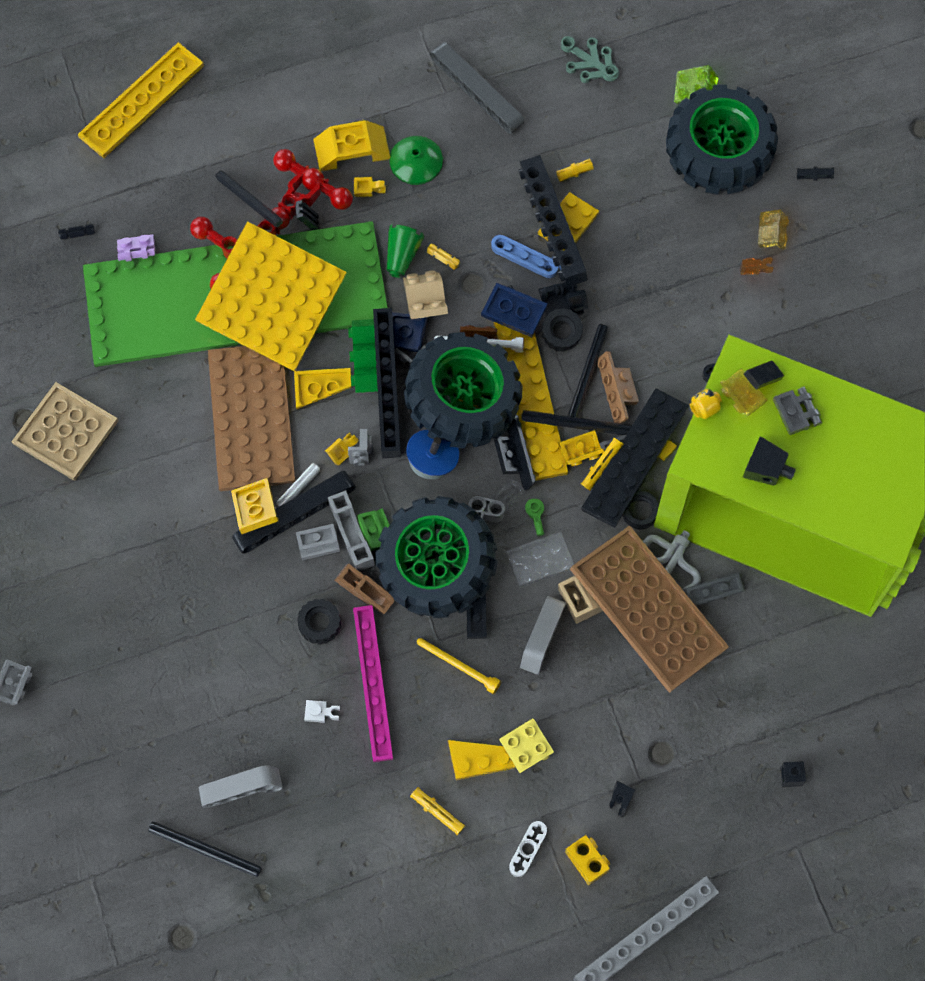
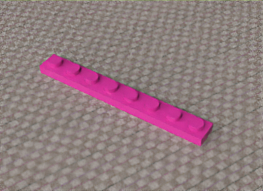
M373 605L355 607L353 611L373 763L393 760Z

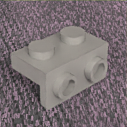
M360 429L359 447H348L349 461L354 466L369 464V454H373L372 436H368V429Z
M8 659L5 660L0 673V701L13 706L22 701L25 695V691H23L25 683L28 684L32 677L30 672L31 666H23Z

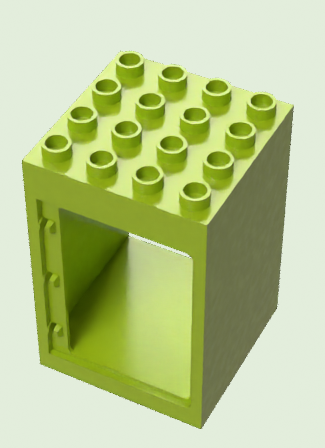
M728 335L705 389H710L713 392L716 391L722 399L720 411L707 419L697 418L693 414L668 471L654 527L674 536L677 534L681 535L685 530L690 533L688 540L691 543L869 617L873 615L878 606L888 609L893 597L897 596L901 585L905 584L909 573L914 571L922 551L918 548L925 536V412ZM773 360L785 376L780 381L756 390L744 376V373L750 368ZM805 387L807 393H810L813 398L812 403L815 409H818L820 413L819 417L822 424L814 426L812 420H808L810 425L808 429L789 435L773 398L791 390L794 391L796 397L800 396L797 390ZM800 404L803 412H807L805 405ZM760 436L789 454L785 464L796 469L792 480L779 476L776 485H770L743 478L747 464Z

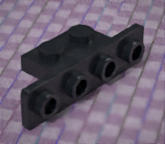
M516 415L508 428L509 436L495 438L494 443L503 475L519 474L523 490L527 491L535 484V474L532 471L530 456H528L526 440L522 433V425L518 415Z

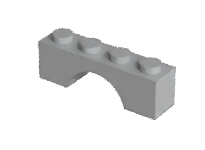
M343 491L328 497L329 506L354 568L360 572L375 566L374 558L360 530L347 492Z

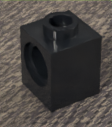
M804 761L783 762L780 767L782 787L803 786L806 782Z

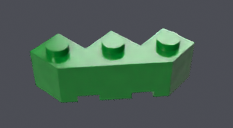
M374 319L352 320V327H348L349 338L353 339V351H349L350 362H354V375H351V387L355 386V393L378 392Z

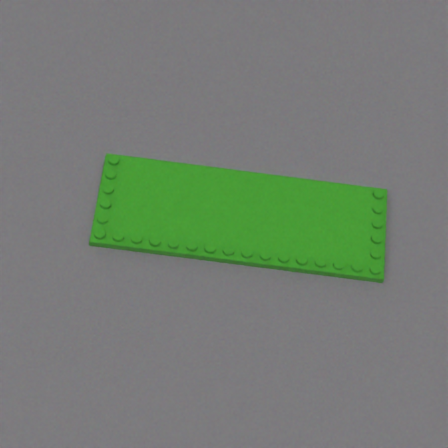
M373 221L277 236L347 272L316 333L348 329V327H352V320L374 319L373 309L387 308ZM212 245L155 254V256H148L147 259H142L141 257L127 262L126 260H112L83 265L94 366L100 367L241 345L195 321L211 290L209 285L212 276L221 272L227 260L223 255L222 248Z

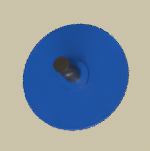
M429 430L419 431L409 439L406 448L411 469L418 476L431 480L439 479L451 472L459 460L458 448L450 447L451 442L438 437L434 439L428 437Z

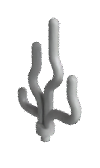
M684 530L681 535L677 534L672 543L657 535L647 536L643 540L647 547L654 542L667 550L663 556L657 557L661 564L668 562L665 569L669 574H671L678 563L683 570L693 576V582L683 589L701 583L699 571L688 564L683 558L684 551L690 543L688 540L689 532Z

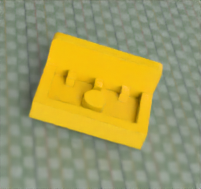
M595 430L558 442L566 464H571L572 467L582 464V460L587 458L589 460L597 459L604 452L603 448L600 447Z

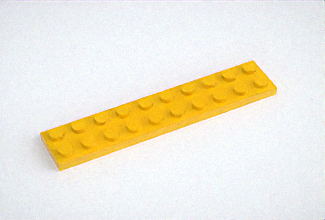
M494 322V326L497 328L498 340L512 341L516 337L524 338L523 353L515 352L511 348L503 349L508 353L506 358L508 362L513 360L521 375L518 381L523 386L522 400L516 415H518L522 425V433L526 440V448L531 459L535 481L568 475L566 461L558 444L561 440L557 426L521 420L523 410L554 414L535 333L533 337H529Z

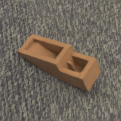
M347 564L334 580L366 604L373 605V608L382 614H385L395 601L386 590L350 564Z

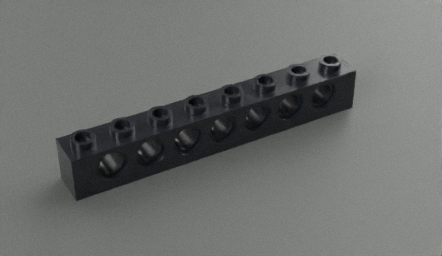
M538 155L520 161L521 169H518L521 180L524 179L526 182L524 183L526 194L530 193L531 195L529 200L532 208L537 210L535 216L537 222L542 223L540 228L543 237L548 239L546 244L549 252L553 251V263L555 267L558 266L560 269L558 271L560 281H564L566 287L588 281L587 271L541 156Z
M392 308L373 309L381 455L382 459L401 457Z

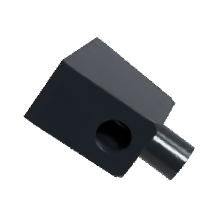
M760 436L747 464L743 478L776 485L779 476L792 480L796 469L785 464L789 455L786 451Z

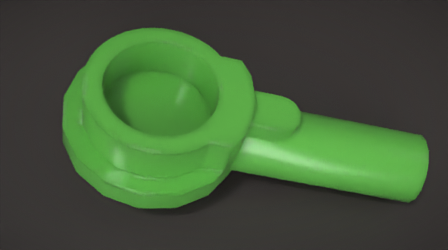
M530 499L525 505V511L534 521L537 536L544 535L541 514L544 511V504L539 499Z

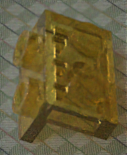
M781 209L760 212L758 246L760 248L778 246L781 250L785 249V244L788 241L786 232L787 226H789V219Z
M741 368L729 379L720 382L723 386L721 391L728 399L731 397L734 400L735 404L733 406L740 414L744 413L749 416L768 400L759 389L756 390L744 376V369Z

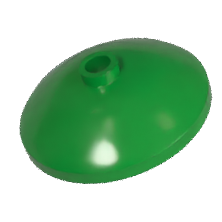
M410 136L400 140L392 148L389 163L393 174L399 180L407 184L420 185L430 182L440 173L443 166V155L439 146L431 139L423 136Z

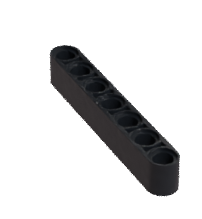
M340 471L276 508L278 522L241 534L240 530L232 535V539L242 554L248 553L329 506L328 497L343 491L350 494L356 486L346 471Z

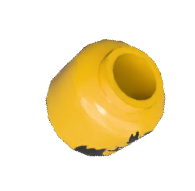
M704 389L692 397L690 408L697 418L707 419L720 411L722 399L718 392Z

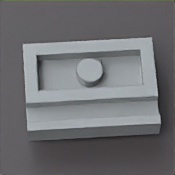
M334 524L296 532L302 561L340 552Z

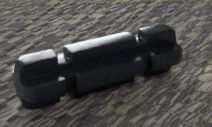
M86 224L85 227L83 225L69 227L68 230L66 228L58 230L61 240L68 239V237L75 238L95 233L93 224Z

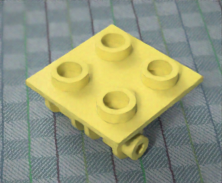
M533 718L499 739L519 773H522L541 760H547L550 757L549 755L554 753Z

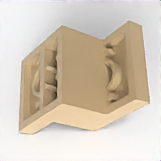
M427 271L424 275L412 273L403 278L411 319L448 314L443 281L439 272Z

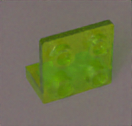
M710 65L678 71L674 102L678 104L685 98L690 99L691 93L704 87L707 91L712 90L713 86L718 83V75Z

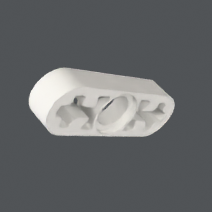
M535 821L529 826L509 865L510 873L513 876L522 877L527 873L546 836L547 828L544 823ZM539 826L543 834L537 835L535 841H539V843L536 844L531 840L534 835V830L532 829H537ZM531 844L534 847V852L530 855L525 854L522 851L523 845ZM520 854L523 858L529 859V862L524 860L522 863L524 870L516 872L513 865L520 862L521 857H517Z

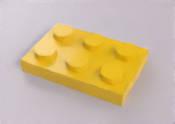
M569 192L560 203L574 241L577 243L599 215V210ZM540 228L539 231H538V235L541 236V237H543L542 232H541V228Z
M267 478L231 491L241 534L278 522L271 487Z

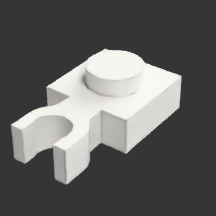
M306 700L304 720L305 722L325 723V717H329L332 720L339 721V716H333L332 712L334 710L340 711V706L326 708L327 703L324 701Z

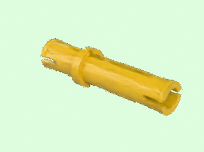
M613 438L595 465L590 467V472L581 482V485L591 491V488L601 477L611 459L624 444Z
M419 787L411 794L410 797L424 807L423 810L425 812L429 811L456 835H459L464 829V824L440 806L434 797H429Z

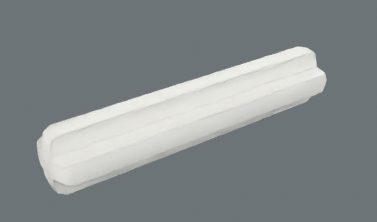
M312 463L277 500V505L280 507L297 497L320 472V468Z

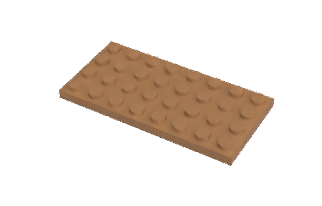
M245 346L208 350L219 491L234 490L265 478L268 479L270 486L294 483L295 470L285 367Z
M631 526L625 528L570 568L571 572L669 693L729 648Z

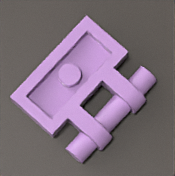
M141 235L139 237L117 240L118 261L126 260L127 262L135 258L142 257V259H147L148 256H155L154 235Z

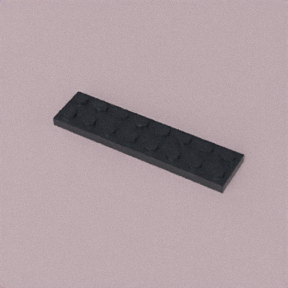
M655 388L622 441L624 445L607 465L581 507V511L616 528L688 410L689 405Z

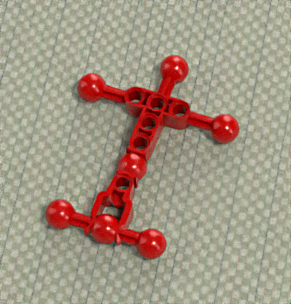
M280 149L274 155V166L279 171H291L296 174L289 181L288 191L283 196L282 202L278 203V207L271 209L281 217L283 224L275 227L265 219L257 227L265 231L271 230L269 233L277 236V234H280V230L285 229L289 225L293 216H296V201L302 200L311 207L321 192L330 197L331 204L335 209L346 210L353 202V195L347 188H335L330 185L329 179H325L319 169L309 168V165L303 167L297 163L292 151ZM303 184L310 192L305 195L296 192V190ZM203 216L195 218L190 225L191 234L196 239L210 240L222 248L223 255L228 259L232 249L227 248L230 246L234 247L237 242L236 238L232 236L223 237L213 230L212 222ZM220 273L212 276L209 285L210 289H212Z

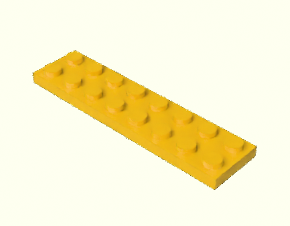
M178 42L79 132L78 137L101 157L105 158L204 67V63Z

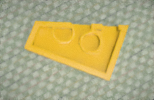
M350 368L294 371L296 409L352 388Z
M448 740L456 780L515 768L513 761L503 746Z

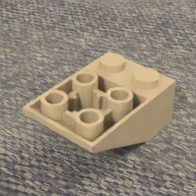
M576 576L558 584L559 592L576 624L603 611Z

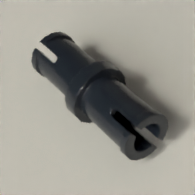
M814 166L813 168H797V180L813 179V181H817L818 179H834V167L818 168Z

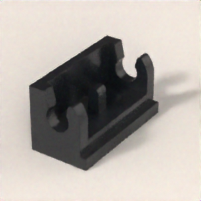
M617 781L609 808L612 809L615 802L617 804L621 803L618 815L623 817L633 798L635 789Z

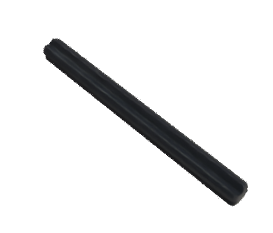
M220 170L215 174L220 183L273 226L279 227L283 224L281 217L224 171Z
M599 324L568 416H579L608 330L607 325Z
M523 410L521 420L526 422L589 431L595 430L596 432L627 435L632 425L529 410Z
M151 822L148 831L154 835L254 877H258L261 873L262 868L259 865L156 822Z

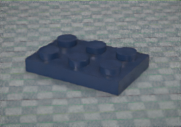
M496 283L481 312V317L533 337L547 308V303Z

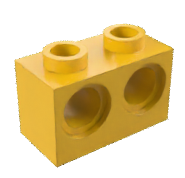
M585 835L567 847L565 853L589 886L609 872L610 868L608 866L610 863L604 854L600 855L596 850L598 846L593 838H588ZM580 846H585L589 853L587 855H580L577 849ZM597 863L601 870L599 872H592L589 865Z

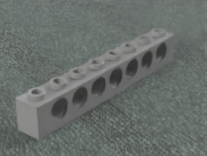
M707 876L574 976L573 980L607 981L719 894L718 890Z

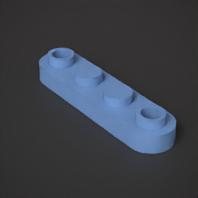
M497 235L491 241V248L494 253L545 278H553L558 273V266L555 267L551 258L504 235Z

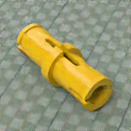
M589 158L577 164L572 163L569 167L556 171L559 182H562L568 178L579 177L580 174L594 168Z

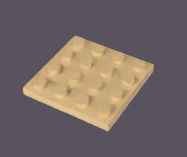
M55 382L11 442L13 445L76 481L119 420Z

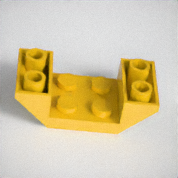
M366 120L330 126L313 139L320 171L337 169V161L371 155L373 162L390 159L384 126Z

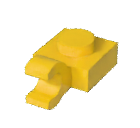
M372 177L354 178L355 197L373 196V192L386 193L385 181H373Z
M348 433L343 440L338 438L325 451L335 465L339 466L349 457L348 447L354 446L359 440L355 435L352 436L351 433Z

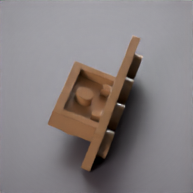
M606 351L597 359L598 367L614 423L622 424L628 419L625 405H636L639 400L630 368H615L611 352Z

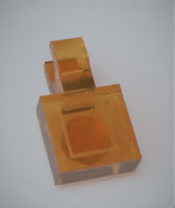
M754 258L742 260L740 275H758L759 272L772 273L773 267H768L766 264H772L773 258H765L762 262Z

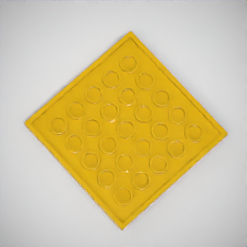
M247 221L195 321L292 371H296L347 272Z

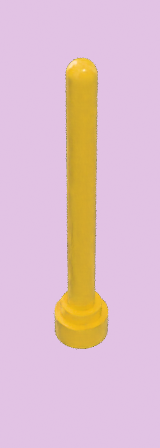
M423 638L417 640V644L483 683L487 691L493 695L500 687L502 681L498 678L486 677Z

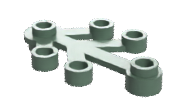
M565 36L561 40V49L567 53L572 52L584 60L583 62H568L566 64V71L569 74H573L579 69L596 68L599 71H582L580 74L581 82L588 83L590 79L596 78L615 81L618 78L619 70L612 64V50L610 47H603L601 50V57L605 60L604 65L599 62L598 41L596 38L591 37L587 40V47L591 53L590 56L575 46L574 38Z

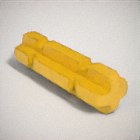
M434 244L428 246V254L431 256L435 255L436 259L446 265L449 264V267L452 269L458 268L460 261L457 258H452V255L441 248L438 249V246Z

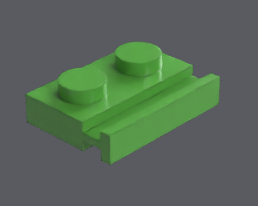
M383 508L378 511L374 510L358 514L356 519L370 551L380 549L381 542L378 539L384 527L388 528L390 526Z

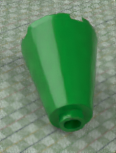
M393 225L389 226L387 271L390 272V276L400 278V276L405 275L424 240L425 235L422 232L418 235L416 234L417 230L403 225H396V228H393Z

